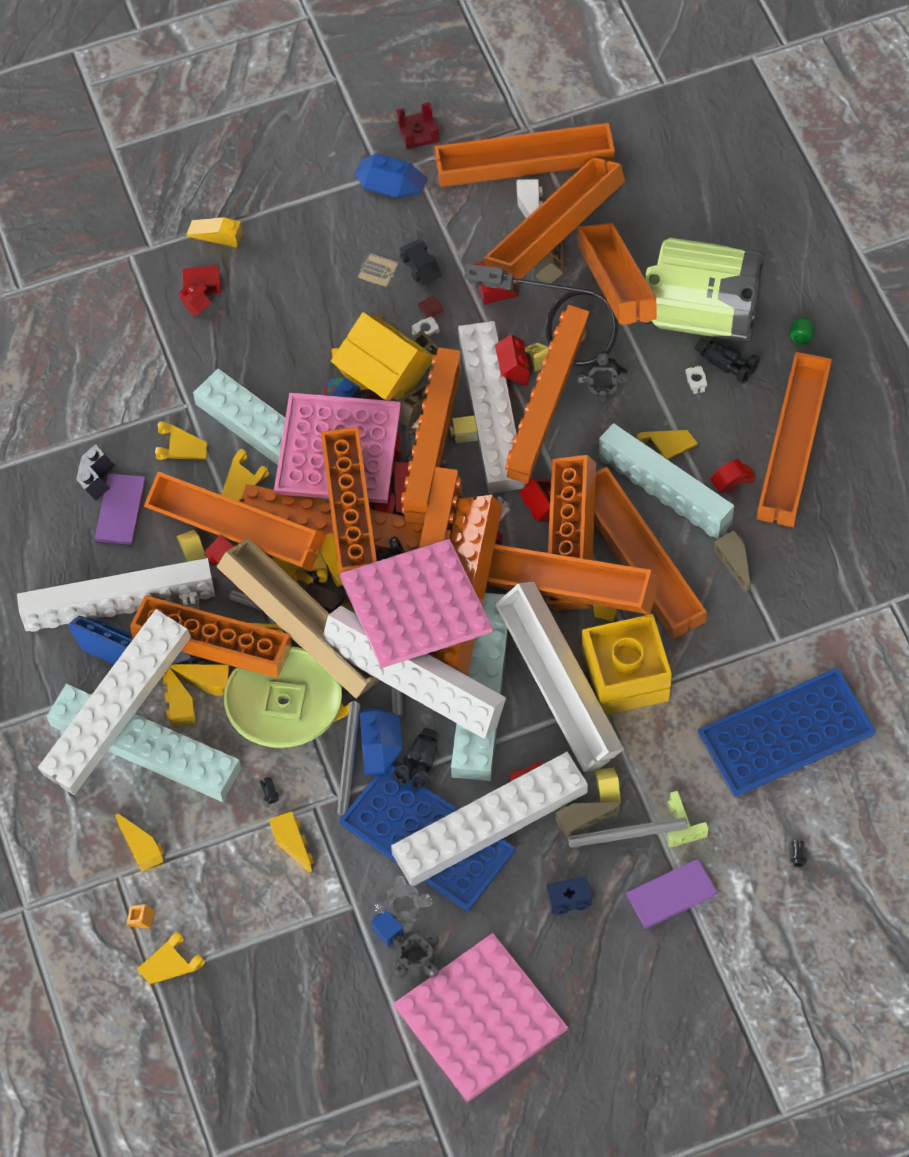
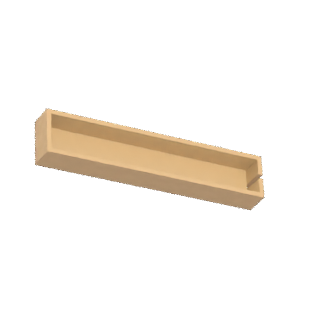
M247 538L239 543L238 546H234L226 551L217 568L276 622L280 628L287 634H290V637L350 694L357 699L379 682L378 678L344 660L322 639L329 613L252 540Z

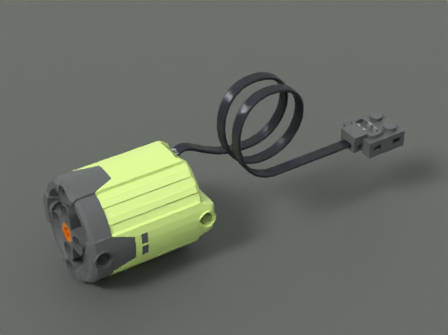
M671 237L664 240L657 265L648 267L645 277L646 282L656 297L657 319L641 323H653L659 329L751 342L762 285L760 283L765 252ZM466 263L464 278L469 280L468 283L472 285L482 286L483 283V286L513 290L514 282L570 290L571 292L564 294L553 304L548 313L545 331L549 345L553 341L552 323L554 316L566 300L578 295H591L600 298L609 308L613 323L611 339L603 352H606L608 355L614 347L618 335V320L604 295L587 289L516 279L514 275L507 274V271H504V269ZM597 357L587 361H574L573 364L591 365L593 362H597Z

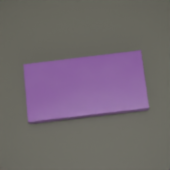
M108 473L106 484L110 489L103 496L95 542L133 545L146 482L145 477Z
M696 859L627 892L626 896L642 925L647 929L716 896L718 892L699 859Z

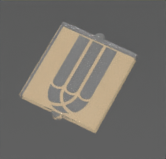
M369 253L365 262L361 264L362 267L357 278L387 287L391 277H394V271L398 262Z

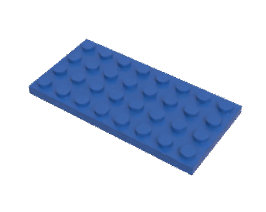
M838 667L698 729L701 740L734 798L874 736L876 733Z
M390 765L385 774H377L339 820V824L398 864L392 855L391 845L458 809L427 788H413L411 785L412 778L407 786L402 785L394 778L393 772L396 767ZM501 839L423 882L466 912H469L514 855L516 848Z

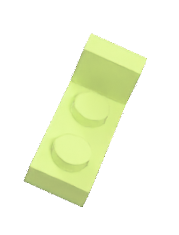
M678 791L671 792L669 801H667L670 813H674L675 819L685 817L688 828L667 833L669 848L706 838L708 836L706 822L690 826Z

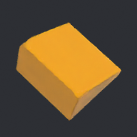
M146 904L130 906L126 925L151 928L155 910Z

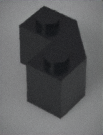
M416 240L399 248L401 251V261L412 267L413 272L411 274L415 282L424 285L442 277L437 261L433 255L428 254L427 245L424 241Z
M95 444L81 457L76 480L97 500L110 489L102 477L115 465Z

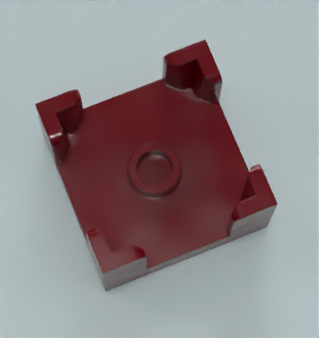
M430 102L421 105L422 113L406 117L404 108L396 110L397 125L406 150L440 142L439 127L437 123H434Z

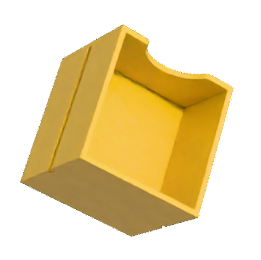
M362 312L331 362L383 399L390 401L394 398L398 401V399L415 389L432 363L433 354L384 320Z
M653 614L582 630L581 658L585 671L588 672L593 692L605 715L669 701L672 674Z

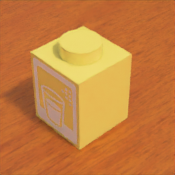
M475 415L452 418L453 426H449L450 435L455 437L456 444L478 441Z

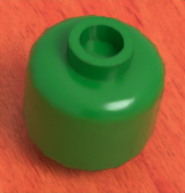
M799 317L792 322L789 337L797 345L807 344L812 340L815 326L809 318Z

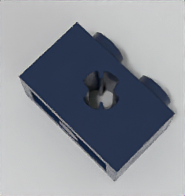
M586 876L546 884V893L552 914L557 913L561 915L569 910H585L588 906H591L592 897Z

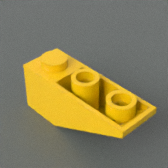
M169 667L166 674L163 675L164 686H168V691L164 692L165 701L169 703L170 707L166 709L167 720H171L173 727L196 724L193 699Z
M291 811L270 818V826L277 845L308 872H312L311 864H314L311 852H306L305 847L308 845L305 835H300L298 829H301V824L298 817L294 818Z

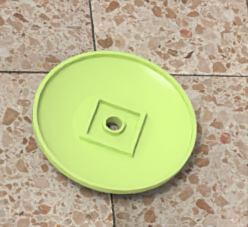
M298 647L291 648L278 678L236 667L230 675L224 691L225 711L233 727L248 740L275 748L302 745L323 734L336 719L342 702L341 684L304 649ZM281 699H287L289 701L286 704L279 703Z

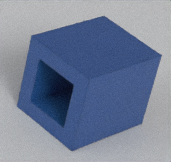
M388 910L384 913H378L371 922L372 930L387 947L394 943L393 939L397 935H404L403 927Z

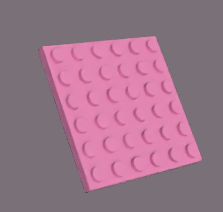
M289 393L274 494L329 499L321 432L358 427L369 502L388 504L401 402Z
M450 539L340 573V579L380 668L493 632L490 621Z
M493 933L442 968L434 978H428L393 1003L395 1009L467 1103L568 1030L567 1025Z

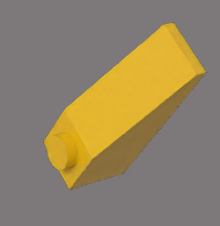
M228 218L192 220L186 235L187 237L238 248L243 231L241 221Z
M170 665V669L179 680L215 696L224 695L226 683L231 675L229 665Z
M119 813L115 815L116 821L141 872L164 862L162 858L164 851L160 843L156 844L153 837Z

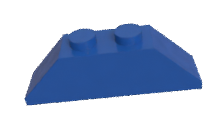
M377 153L361 159L355 171V176L364 189L395 198L406 197L415 193L420 194L427 181V177L410 162Z
M79 615L69 623V628L81 649L110 664L117 662L133 640L131 633L105 621L85 618Z
M381 707L360 708L365 775L385 774L388 767L403 751L400 716Z

